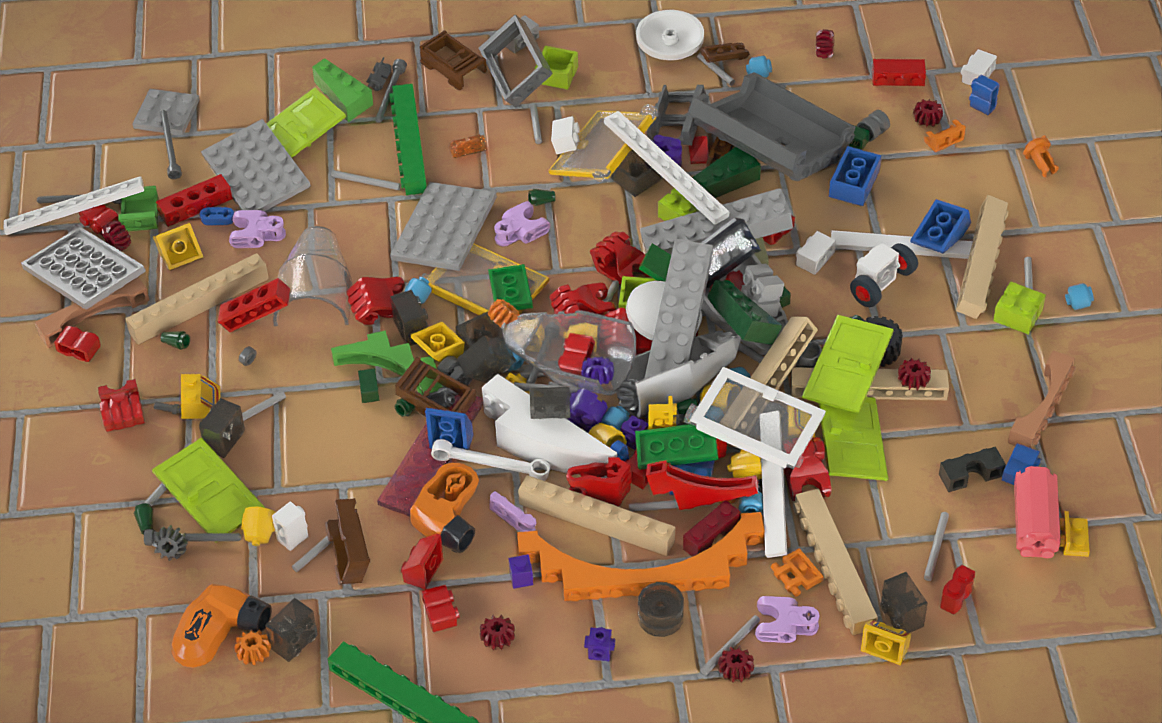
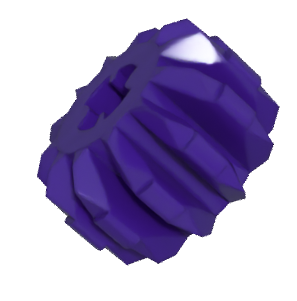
M596 356L594 358H587V361L583 362L581 370L583 380L586 381V384L592 383L593 386L609 384V381H612L614 377L613 362L609 358L604 359L603 356L600 358Z

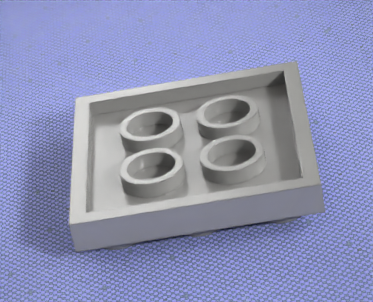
M149 89L134 119L133 128L164 133L160 112L166 110L171 134L184 135L198 105L199 95Z

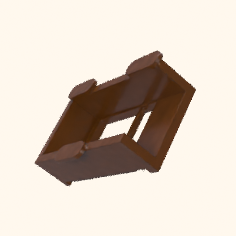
M446 30L420 46V63L429 70L436 69L449 79L448 83L457 90H462L464 87L463 76L475 68H478L483 73L487 72L486 59L484 57L481 58L450 36ZM445 46L456 53L446 60L436 54L437 51ZM458 55L460 58H462V60L456 63L455 65H451L450 63H448Z
M418 357L415 358L395 385L396 395L415 405V410L425 417L426 408L450 411L426 397L430 395V391L437 382L462 396L451 412L466 413L474 401H476V389H471L421 361ZM425 376L433 379V383L424 391V395L415 391Z
M355 498L335 500L339 519L325 522L328 541L332 542L337 561L335 571L339 585L362 583L370 563L357 509H355Z

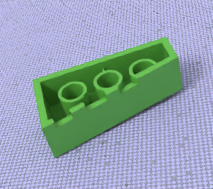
M324 58L312 67L314 82L329 97V100L346 114L345 119L347 122H350L373 105L372 89Z

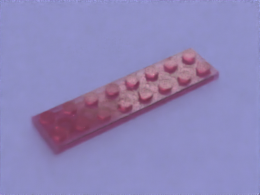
M454 396L455 403L446 409L451 411L462 396ZM476 396V401L465 413L472 423L483 406V398ZM427 422L378 498L379 506L410 516V509L424 485L435 476L442 465L449 462V460L439 461L432 457V449L429 448Z

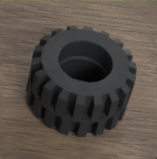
M868 317L866 321H862L894 330L880 363L881 367H885V364L891 365L900 356L902 330L899 329L897 323L894 324L893 320H887V317Z

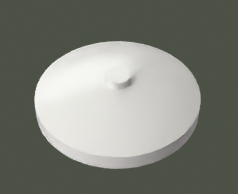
M662 10L654 12L641 20L636 30V40L641 50L654 58L679 60L693 55L701 48L704 42V28L701 22L689 13L679 10Z
M650 281L639 285L631 292L626 305V313L631 325L641 335L652 341L665 287L664 281ZM701 311V313H700L697 331H698L699 326H700V324H701L702 311Z

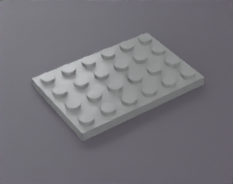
M263 119L201 151L202 156L216 176L222 174L230 185L232 198L241 210H261L265 212L311 187L306 176Z
M429 182L390 254L391 260L460 271L497 198L496 192Z
M82 227L76 228L21 263L24 270L85 310L146 272L144 265Z

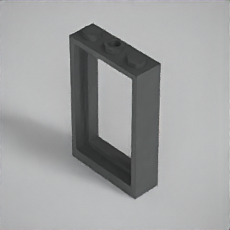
M517 15L508 20L479 47L505 101L515 108L553 74L526 22ZM521 33L538 67L511 91L495 56Z

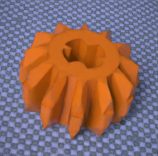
M501 299L493 302L488 311L490 319L505 330H512L518 324L521 317L519 311L514 306Z
M251 629L250 633L246 634L243 632L242 637H237V644H235L234 649L239 661L243 660L245 665L252 662L255 666L257 661L263 663L264 658L269 657L271 644L266 634L262 635L260 630L254 633Z

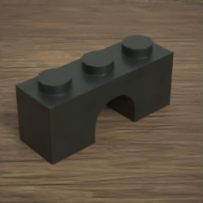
M996 447L985 448L978 452L964 454L963 456L940 462L939 476L947 491L952 492L967 487L968 473L970 472L980 474L985 482L1001 478L1006 464Z

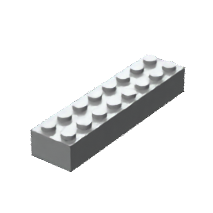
M779 188L723 204L730 212L729 217L715 225L699 211L639 229L646 253L649 246L653 243L672 255L675 239L701 243L734 217L745 220L755 239L792 229L791 212L783 192ZM732 234L725 238L728 247L735 241ZM722 241L713 247V251L725 248Z
M675 239L644 379L691 360L713 256V245Z

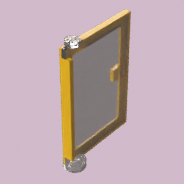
M645 104L641 109V113L620 112L643 134L659 114L658 110L650 104ZM596 111L578 133L579 142H577V150L562 153L548 170L549 174L590 177L598 182H602L604 178L609 179L632 149L604 124V118L617 111Z
M473 243L460 271L436 267L429 275L423 273L421 277L429 281L428 285L432 288L431 293L494 322L488 315L489 308L494 302L488 269L521 264ZM525 267L533 300L550 280L549 277ZM518 310L519 313H520V315H521V317H520V319H521V318H522L521 312H522L523 310Z

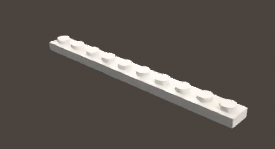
M617 111L604 118L605 125L714 225L729 217L730 212L623 114Z

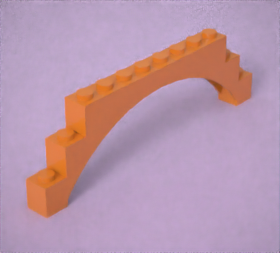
M761 512L742 513L741 519L735 527L709 549L681 562L648 569L609 568L578 560L548 544L538 535V531L517 532L519 556L529 554L531 564L540 562L542 583L563 581L564 601H579L727 588L730 586L729 567L747 565L746 545L764 544V526Z

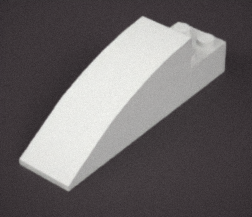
M499 374L482 387L484 413L489 418L496 420L497 446L528 462L543 459L549 463L550 469L567 473L568 469L574 466L587 465L594 462L608 463V457H617V452Z

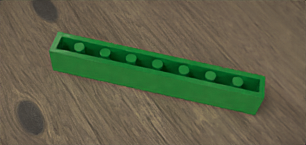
M413 84L392 86L393 93H390L391 104L394 103V105H391L392 115H396V117H393V125L397 127V129H394L395 139H399V141H396V149L400 151V153H397L398 164L402 163V165H399L400 176H404V178H400L401 188H405L406 195L423 194L427 185Z
M343 641L327 659L331 672L415 723H479L473 716H467L462 713L458 707L445 703L440 696H434L427 692L423 686L412 683L405 675L397 674L390 666L382 665L373 656L362 653L353 644L349 645Z

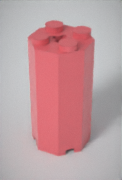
M1029 466L1025 468L1024 473L1021 474V471L1017 472L1014 481L1016 548L1023 557L1052 558L1060 545L1057 475L1055 473L1052 475L1047 467Z

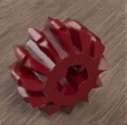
M823 29L816 33V56L818 58L827 59L832 58L834 55L835 35L833 30Z
M929 98L926 101L922 99L921 102H917L915 105L913 117L915 122H919L920 126L926 125L927 128L930 125L934 127L935 124L940 123L943 117V109L941 104H937V100L931 101Z
M120 221L109 222L103 227L102 233L106 243L119 251H123L130 246L131 236L128 230H126L125 225H122Z
M912 358L909 361L904 360L898 368V381L901 382L902 387L908 386L909 390L915 388L918 391L920 387L925 388L931 379L930 367L927 366V362H921L920 358L917 361Z
M502 614L499 618L492 615L491 620L485 618L484 624L480 626L481 641H484L485 647L491 646L493 651L496 647L502 650L504 645L510 647L511 641H514L515 626L509 618L504 619Z
M740 646L737 650H734L732 647L729 648V651L723 650L722 656L718 659L720 674H723L724 679L731 678L732 683L735 679L742 683L744 678L749 679L751 672L754 671L753 655H749L748 649L741 651Z

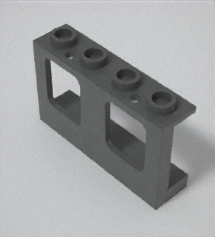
M663 85L662 91L659 92L658 103L655 104L654 115L651 116L657 118L647 129V137L653 140L654 136L659 134L662 126H683L680 137L674 139H679L681 145H692L698 125L695 124V119L691 117L689 112L693 97L703 93L706 94L704 85H697L694 93H668L667 86ZM671 102L691 103L687 114H665L667 106Z

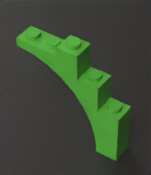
M386 330L367 334L368 340L331 348L334 366L367 364L391 370L402 376L414 361L409 343L390 347ZM431 356L420 358L421 361L437 369ZM425 376L416 390L421 395H424V391L430 387L434 380ZM437 382L430 393L437 392L442 388V385Z

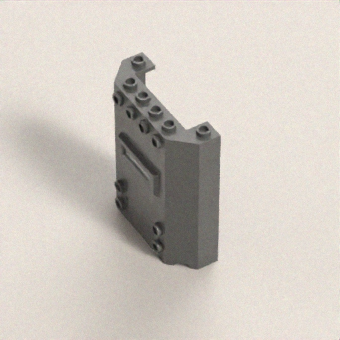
M755 72L744 76L740 92L712 104H708L709 96L704 93L693 97L689 112L691 117L695 119V124L706 132L716 135L720 140L732 144L789 176L794 181H800L837 163L847 146L853 141L856 128Z

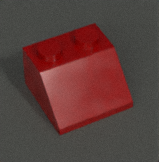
M440 534L422 538L416 546L412 547L408 561H405L401 567L403 582L424 590L427 589L444 559Z

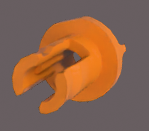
M1046 135L1030 141L1023 151L1026 159H1033L1038 169L1042 171L1043 177L1047 176L1046 173L1049 170L1053 175L1059 169L1048 150L1051 143Z

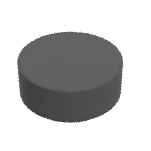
M251 346L246 347L239 356V362L244 366L250 365L256 358L257 351Z

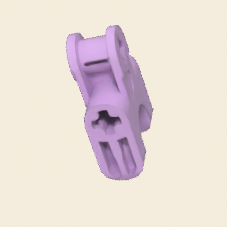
M525 201L507 210L503 214L502 220L495 224V242L502 247L509 246L518 240H521L523 243H529L547 234L550 229V223L543 217L529 220L533 215L534 207L530 202Z
M261 210L236 211L233 215V222L237 227L245 229L233 231L230 235L229 243L235 248H258L263 246L264 241L283 240L286 236V231L283 228V219L279 216H268L267 213Z
M763 596L757 601V608L761 614L769 615L776 619L771 623H761L758 625L755 635L759 641L791 643L796 640V635L811 636L816 634L819 629V612L814 607H799L797 601L790 597Z

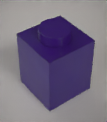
M529 554L508 558L513 589L532 586L533 571Z

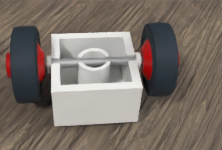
M881 242L878 246L873 247L865 257H861L857 262V274L850 284L852 295L865 307L875 306L882 298L881 291L896 279L897 273L908 276L918 268V259L915 253L908 246L897 243L890 248Z

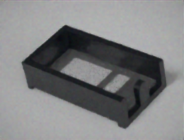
M734 217L701 242L713 245V256L706 288H710L715 280H720L752 255L761 251L744 219Z

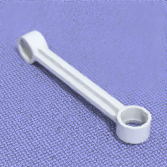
M443 439L436 440L431 451L432 457L439 461H447L450 458L526 473L543 481L548 478L550 471L549 463L543 459H536L529 463L453 447L449 441ZM534 468H542V469H544L546 472H545V473H537V472H535L533 469H534Z

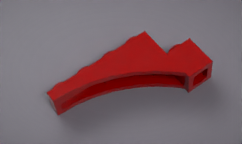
M667 460L647 464L646 477L653 495L666 494L673 491L679 510L712 505L725 500L731 501L734 498L749 497L758 493V480L756 476L713 478L684 471L668 464Z

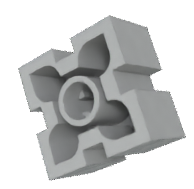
M766 263L746 266L745 274L743 275L745 285H742L741 292L770 316H777L780 305L778 297L782 296L784 282L777 275L773 276L774 271Z

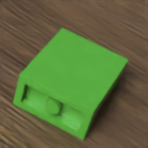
M145 186L143 192L121 198V214H119L118 220L122 225H125L126 230L158 229L156 201L159 200L156 186Z

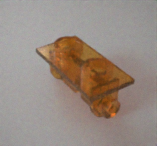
M478 134L468 137L469 141L463 138L449 143L453 159L487 151L484 135Z

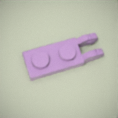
M496 491L490 495L489 508L495 514L520 532L536 531L535 517L533 518L531 514H524L519 507L514 506L506 497L501 496Z

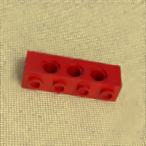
M219 174L156 201L160 217L169 227L200 214L204 208L216 207L233 198L230 185L222 174Z
M277 278L220 305L218 323L227 331L232 332L282 309L289 304L290 288Z

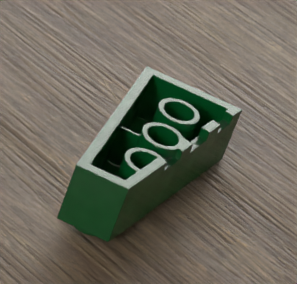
M735 147L692 178L709 194L717 198L760 180L761 164L755 157Z
M715 280L707 299L742 340L773 345L783 325L735 287L731 281Z

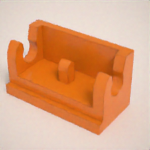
M952 120L956 126L951 125L950 128L936 134L928 131L926 132L928 136L924 137V142L934 152L940 151L964 140L966 127L958 120Z

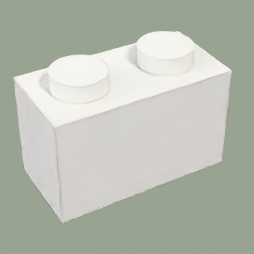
M978 49L974 55L970 56L968 64L962 67V82L971 85L972 81L980 75L989 78L995 70L997 56Z
M573 116L553 121L551 141L556 154L577 150L580 128L578 122L575 123Z
M817 231L807 239L803 247L797 250L796 266L815 275L835 253L836 240Z
M290 501L272 515L276 538L288 550L291 551L308 537L305 512L300 506H295Z

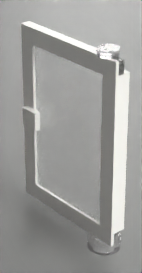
M722 367L699 406L690 405L684 422L696 426V429L781 467L786 468L788 466L794 469L795 467H801L804 460L802 454L826 411Z

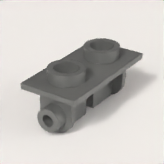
M384 57L380 63L376 62L372 70L375 73H370L366 81L369 83L368 87H372L375 91L383 88L386 79L392 71L390 64L383 63Z
M440 388L437 392L430 393L426 397L444 408L453 406L455 403L454 396H457L458 393L450 390V388Z

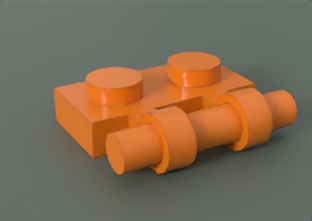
M800 548L782 558L784 565L781 567L777 562L771 565L774 576L785 584V589L795 597L801 594L798 586L802 585L808 590L821 583L824 578ZM791 572L795 578L790 579L787 574Z

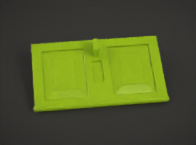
M314 87L266 124L292 158L307 146L311 147L312 142L342 121L346 114Z
M837 315L802 394V399L859 414L894 330Z
M866 397L859 414L818 403L819 408L826 411L821 421L829 475L888 481L876 398Z
M199 438L152 469L156 477L206 533H231L242 526L245 508L256 506L265 508L203 438Z

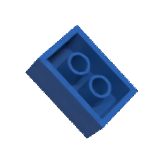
M847 146L830 181L829 197L864 206L880 172L882 155Z

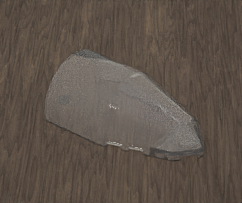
M309 227L301 233L278 272V278L290 288L289 302L304 298L325 301L336 307L341 312L345 325H349L350 304L346 291L352 286V278L336 235L325 227ZM279 310L274 312V326H278Z
M579 310L575 311V313L565 314L564 311H560L558 314L550 315L547 312L523 313L517 316V320L507 325L503 323L501 326L506 345L510 351L556 383L612 396L619 391L618 389L622 388L621 384L627 381L633 367L636 354V335L632 322ZM570 333L592 336L595 341V347L591 358L603 356L604 359L609 358L613 362L614 377L612 381H609V384L600 385L598 380L561 371L558 366V360L565 351L564 340L568 338Z

